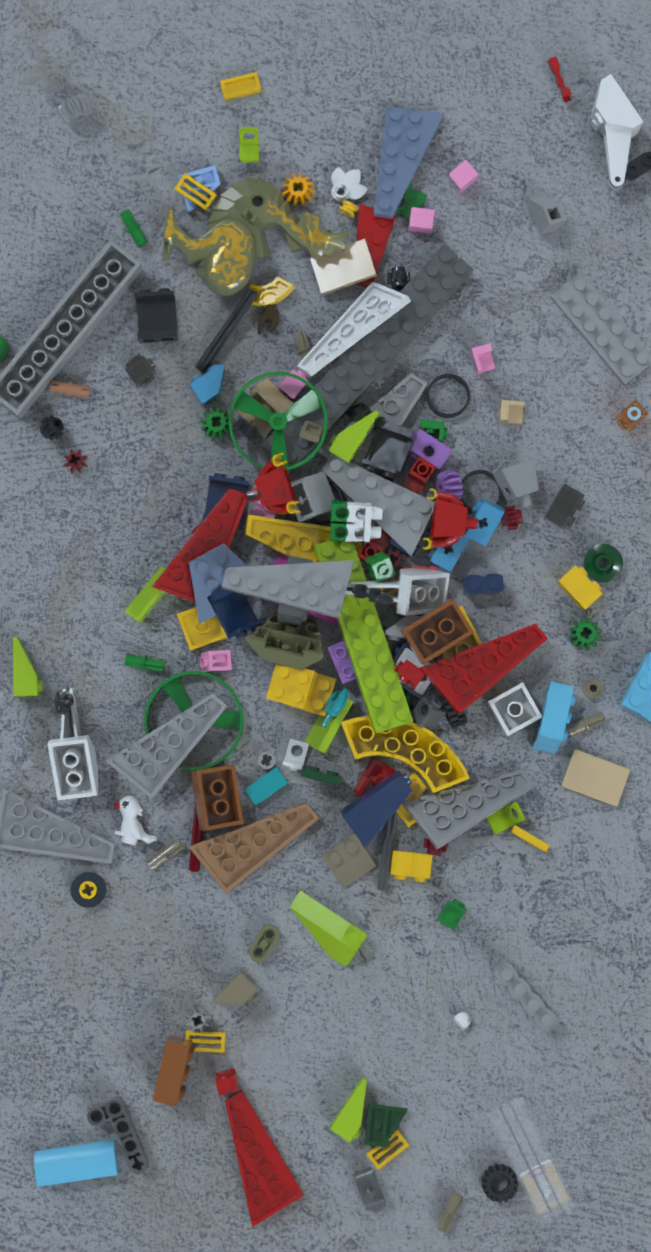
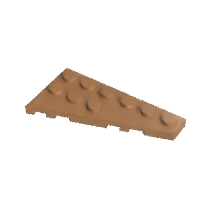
M305 802L190 845L189 848L224 892L227 893L316 822L319 817Z

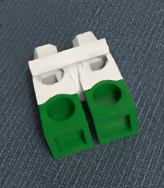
M332 500L330 541L370 542V539L381 538V526H371V519L382 520V508L372 506L371 503Z

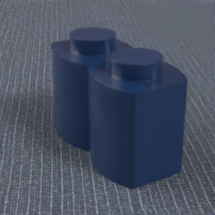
M488 574L484 577L468 575L462 580L463 594L466 596H477L482 593L497 595L504 590L503 576L500 574Z

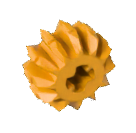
M292 173V180L286 177V184H282V189L285 190L282 195L283 197H288V203L294 200L295 207L298 205V202H301V205L304 206L305 200L310 202V195H314V190L312 189L314 183L309 182V176L303 178V174L299 173V177H296ZM300 187L302 188V191L297 190V191L295 192V188H297V189H299Z

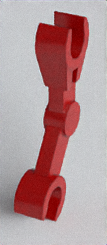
M557 56L549 58L548 64L553 75L556 77V84L561 90L564 103L571 101L570 95L572 93L569 88L565 87L560 76Z

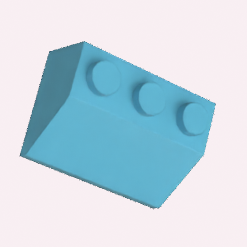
M649 652L645 654L619 706L651 723V653Z

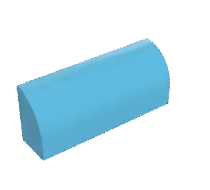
M115 1139L35 1151L34 1167L37 1187L117 1175L119 1167Z

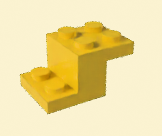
M276 664L266 699L326 717L327 714L324 712L326 702L334 692L337 679L318 674L306 668L297 669Z

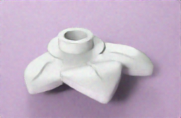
M339 167L334 170L331 176L333 184L331 194L336 201L343 202V200L348 198L357 200L366 194L367 187L360 185V170H351L347 173H344ZM339 190H343L345 193L343 195H339L337 192Z

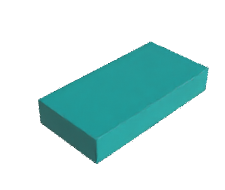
M276 767L244 790L256 806L288 784V782Z

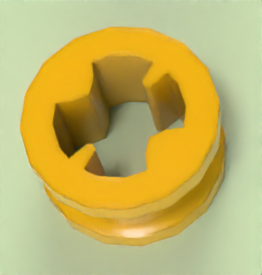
M343 200V206L339 207V211L350 218H354V212H357L358 207L349 201Z

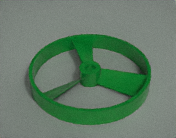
M269 372L251 379L238 391L230 408L229 431L232 441L246 460L260 468L264 466L250 459L240 448L233 429L235 409L269 422L270 426L274 429L271 460L274 455L283 453L281 461L287 460V464L282 466H286L287 471L296 469L309 462L319 452L327 435L328 414L321 395L308 381L292 373ZM271 376L292 377L302 381L312 389L283 413H272L245 393V390L255 382ZM322 407L324 412V430L318 446L306 459L293 466H288L283 430L287 427L289 421Z
M200 671L179 673L163 681L150 696L144 714L146 735L150 733L148 726L150 707L162 688L165 689L179 709L184 712L192 707L180 677L202 675L217 680L231 692L239 710L223 712L211 727L239 730L238 736L231 749L214 763L201 767L181 765L178 767L186 770L207 769L224 761L238 745L244 723L242 707L234 691L220 678Z

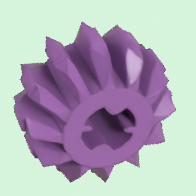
M445 470L437 474L435 483L438 492L454 494L458 499H462L464 492L462 489V479L459 477L458 472L455 470Z

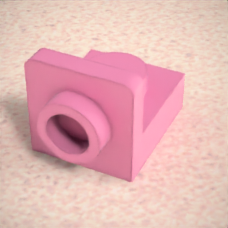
M230 650L201 653L200 666L202 671L207 673L211 671L232 670Z

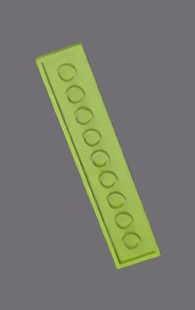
M327 541L313 546L318 562L354 560L349 582L366 581L353 541ZM345 594L337 621L374 734L412 723L413 719L400 680L398 679V674L394 671L395 665L374 602L368 601L369 598L367 597L356 598L354 594Z

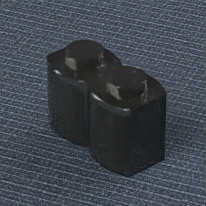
M564 483L543 519L563 530L566 527L570 528L576 519L573 517L575 511H580L585 503V500H583L585 495Z

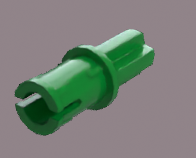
M129 209L122 211L120 217L128 229L127 233H130L135 241L137 248L147 244L148 240H146L140 229L141 225L136 222Z
M127 653L124 665L141 668L142 671L147 669L162 672L165 662L163 660L147 658V655L142 657Z

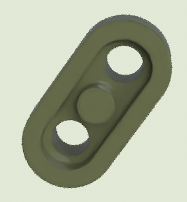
M266 925L257 935L249 949V956L253 961L263 962L269 956L280 936L276 926ZM272 931L274 936L267 938L266 932ZM257 948H261L263 950V954L257 955L255 953V950Z

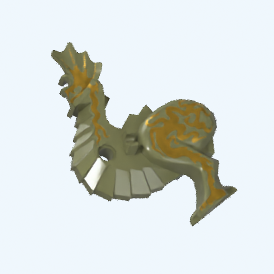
M245 176L244 180L231 183V188L221 194L219 201L211 208L213 213L208 221L207 231L199 238H192L187 235L177 224L173 209L167 206L162 261L165 262L170 257L171 251L175 249L182 253L189 265L201 262L200 268L196 272L198 278H204L212 292L223 296H230L239 292L248 283L254 268L255 259L261 258V263H264V259L271 255L265 235L266 229L272 227L280 229L285 234L292 253L302 249L309 252L315 260L320 256L331 257L338 250L344 251L346 249L344 240L349 235V231L331 233V230L322 229L320 227L321 216H314L306 211L302 212V217L299 220L297 214L291 211L288 202L284 201L281 189L278 190L272 181L268 182L260 177L254 179ZM261 200L263 204L261 206H254L253 202Z

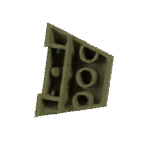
M277 610L266 619L264 625L258 626L252 635L246 636V641L264 661L303 669L324 657L321 648L322 642L319 636L318 619L314 616L307 615L306 621H302L301 626L278 622Z

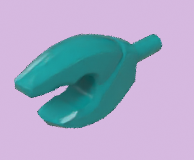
M343 688L341 693L335 691L329 697L324 711L327 716L321 725L322 727L326 728L331 717L336 718L338 713L344 708L348 689Z

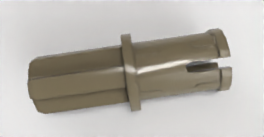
M299 331L295 333L299 348L298 354L303 359L312 347H310L306 331Z
M599 712L587 718L582 717V720L567 725L566 729L570 737L584 731L589 732V729L605 723V716L602 712Z
M176 839L164 849L161 848L160 852L146 862L151 870L155 871L156 868L166 861L169 862L170 858L180 852L184 846L179 839Z
M451 1191L446 1207L442 1209L444 1212L437 1226V1229L441 1232L448 1233L454 1217L458 1215L456 1212L463 1198L462 1195Z

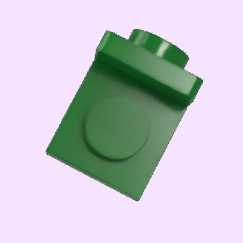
M421 419V430L429 435H435V432H438V441L441 443L443 439L447 438L448 428H444L445 422Z
M455 898L453 902L448 899L437 921L455 930L463 914L467 911L463 908L465 904Z

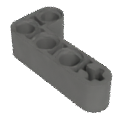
M113 1097L94 1105L87 1114L88 1122L91 1125L98 1126L110 1121L131 1172L134 1174L145 1172L149 1160L125 1101L121 1097ZM111 1103H118L121 1106V1110L119 1112L112 1111ZM95 1110L100 1111L102 1119H94L92 1112ZM125 1121L129 1126L128 1130H121L118 1127V1123ZM133 1140L136 1143V1148H127L126 1141ZM138 1151L140 1153L137 1154V1159L139 1162L143 1161L141 1168L139 1167V1165H134L136 1162V1157L134 1154H136Z

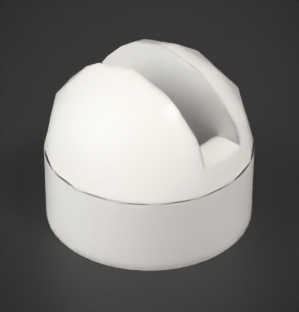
M460 1012L453 1017L462 1030L467 1028L471 1022V1018L465 1012Z

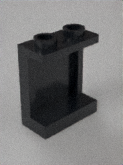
M377 418L375 423L377 429L366 457L361 459V463L365 470L372 473L379 471L386 478L393 479L396 477L400 479L417 435L414 430Z

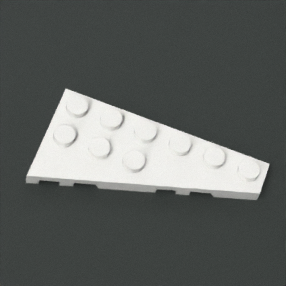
M372 282L300 361L297 368L301 372L313 376L410 303V298L400 292Z

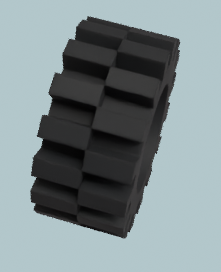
M440 695L439 700L443 703V708L446 711L445 716L452 729L467 723L465 712L463 711L458 715L446 699Z
M496 1163L494 1166L490 1165L489 1169H485L484 1175L481 1177L482 1189L491 1201H497L498 1203H501V1201L508 1202V1199H512L513 1195L517 1193V1176L505 1164L501 1163V1165H498ZM499 1175L507 1179V1186L501 1191L495 1190L492 1187V1180Z

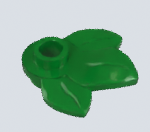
M410 183L401 201L402 206L398 207L396 213H402L405 218L410 219L411 208H419L425 202L427 195L419 191H412V184Z

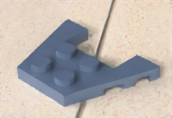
M224 543L189 561L200 624L216 616L207 597L222 588L227 568L248 567Z

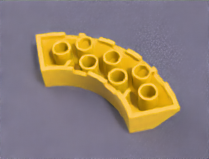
M369 716L352 718L341 722L354 761L376 756L400 761L420 775L431 794L470 779L464 765L449 745L433 732L418 726V724L412 722L374 734Z

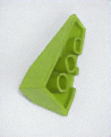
M301 890L290 905L291 910L327 955L345 967L368 935L365 931Z

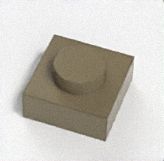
M305 420L299 437L318 443L324 426Z

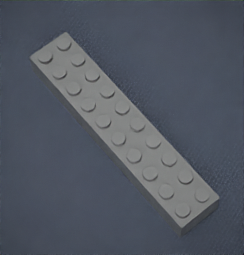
M112 240L108 242L0 374V403L20 419L25 415L51 383V380L57 376L142 272L141 263Z

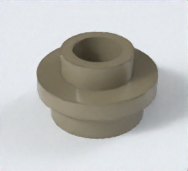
M589 679L583 684V692L589 698H597L603 691V686L597 679ZM590 685L596 686L595 692L590 691Z

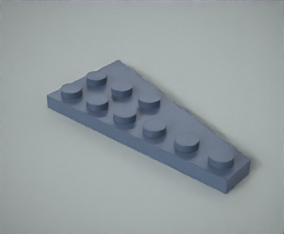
M387 106L374 217L393 219L444 117V113Z

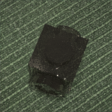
M137 355L126 363V369L124 370L138 388L143 384L148 385L155 379L156 371L154 369L156 365L150 358L146 359L143 355Z

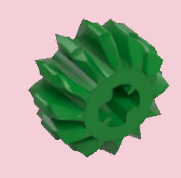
M211 407L209 408L211 414L203 413L207 419H200V423L205 424L201 426V430L206 431V437L212 434V439L216 440L217 435H219L222 440L224 439L223 432L226 435L230 434V431L227 429L229 428L228 410H224L221 413V407H217V412H214V409ZM217 419L220 420V426L217 427L216 425V427H213V421L216 420L217 422Z
M584 617L580 618V624L575 620L573 625L576 628L569 627V631L574 632V634L569 635L568 638H575V641L572 642L573 646L580 643L578 646L579 650H582L585 644V648L588 651L590 650V644L596 647L597 643L595 640H601V637L596 634L601 633L602 629L595 630L594 627L599 623L595 622L591 625L592 618L590 617L586 623ZM583 629H586V632L589 631L590 635L587 636V639H584L585 636L582 637L580 634L581 632H583Z

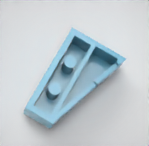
M553 681L550 682L542 707V718L537 727L538 734L533 743V749L556 754L561 743L566 741L568 731L565 730L566 724L570 723L572 716L569 708L573 706L576 697L573 694L574 687Z

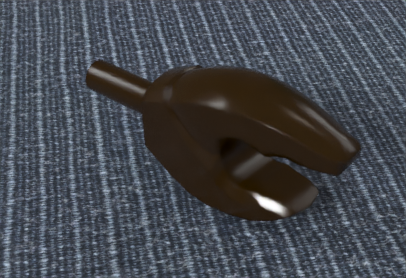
M277 303L272 304L271 307L268 306L261 313L257 325L258 335L262 334L265 322L272 324L270 333L277 328L280 320L279 310L275 308Z

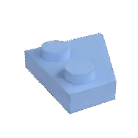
M215 165L186 173L213 192L220 186ZM187 179L184 180L186 184H188L204 196H209V194L204 192L202 189H200ZM181 185V189L183 191H185L201 203L204 201ZM184 197L187 211L190 213L197 205Z

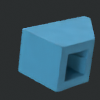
M223 363L219 366L218 364L211 366L208 369V373L203 376L200 374L191 380L192 383L189 384L203 407L220 397L225 374Z

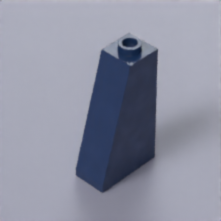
M399 770L340 810L343 818L364 847L373 840L413 791L410 787L412 781L406 773L402 775Z

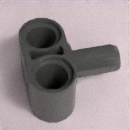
M372 1167L353 1174L366 1210L386 1203Z

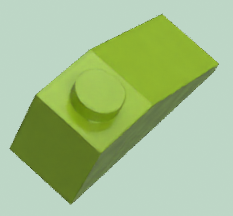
M378 409L338 435L334 434L329 442V445H331L329 451L344 461L351 462L382 411Z
M13 637V696L40 697V692H43V680H40L20 638Z
M364 1076L330 1125V1130L349 1143L352 1139L356 1140L362 1131L360 1127L367 1078Z

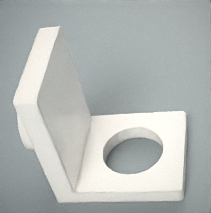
M290 739L283 765L293 771L302 770L309 743ZM294 745L302 747L303 753L300 756L292 754L291 749Z

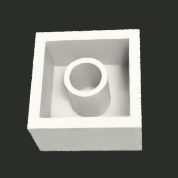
M523 682L487 702L505 737L542 718Z

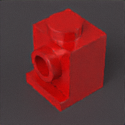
M407 659L404 663L400 661L394 669L400 675L398 677L399 680L406 685L409 683L413 684L411 687L413 690L424 677L420 668Z
M235 1068L215 1073V1082L219 1096L239 1091Z

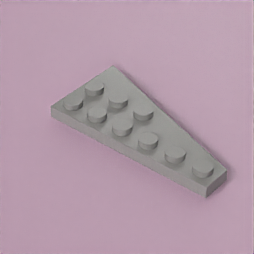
M331 453L322 471H325L326 476L346 493L353 502L371 503L372 506L382 508V520H372L378 526H381V529L412 557L433 515L434 502L351 462L348 463Z

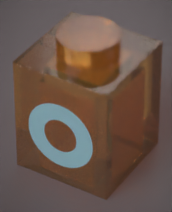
M635 399L616 417L618 420L617 424L622 430H627L629 433L649 413Z

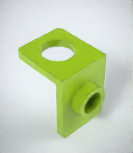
M258 127L239 128L240 162H259ZM247 132H251L254 134V137L252 139H246L243 135Z
M514 802L490 815L486 820L493 833L497 835L514 824L524 821L525 816L518 803ZM512 808L518 813V818L513 815Z

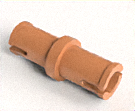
M51 380L50 392L67 394L68 397L74 395L89 398L91 386L73 384L72 381L66 383Z

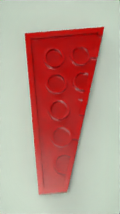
M229 488L152 587L195 602L189 561L223 543L230 548L248 500L247 494Z
M532 624L508 635L421 667L420 670L459 715L548 638L536 624Z
M240 1090L227 1098L225 1104L251 1225L254 1227L303 1197L304 1193L244 1091Z

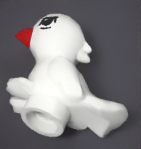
M125 796L113 804L118 808L123 817L121 831L114 832L116 835L122 836L121 842L136 846L137 840H142L148 844L157 840V836L145 833L141 823L138 821L137 815L142 816L141 812L143 809L135 797Z

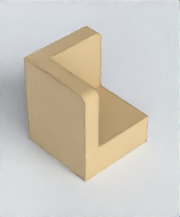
M501 400L499 423L522 424L525 402Z

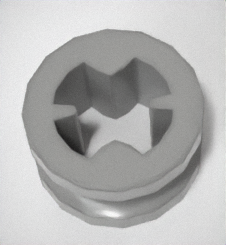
M266 751L259 755L258 764L263 769H271L275 765L276 759L271 752ZM264 755L272 757L271 765L266 766V764L263 765L261 763L264 760Z

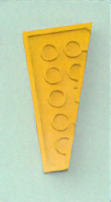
M247 515L245 535L287 557L295 556L313 560L312 563H317L313 546L330 541V527ZM353 541L357 554H359L363 541Z

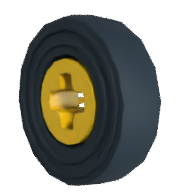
M85 872L78 875L71 885V896L74 902L85 908L95 907L100 904L107 892L103 878L93 872ZM86 884L94 888L90 896L88 893L83 892Z

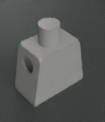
M533 459L493 473L507 501L518 498L522 509L533 505L529 494L539 490Z

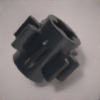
M393 267L391 272L387 273V285L392 284V289L402 290L410 282V272H406L405 267Z
M52 415L49 418L46 416L41 420L43 425L39 428L44 438L52 441L63 435L61 431L64 429V425L61 419Z

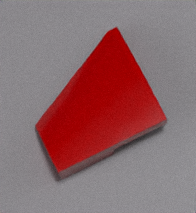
M372 757L353 792L362 796L395 773L396 770Z

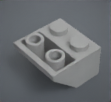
M325 471L291 483L296 501H299L295 505L296 510H300V513H295L299 522H305L331 511L332 500L336 499Z

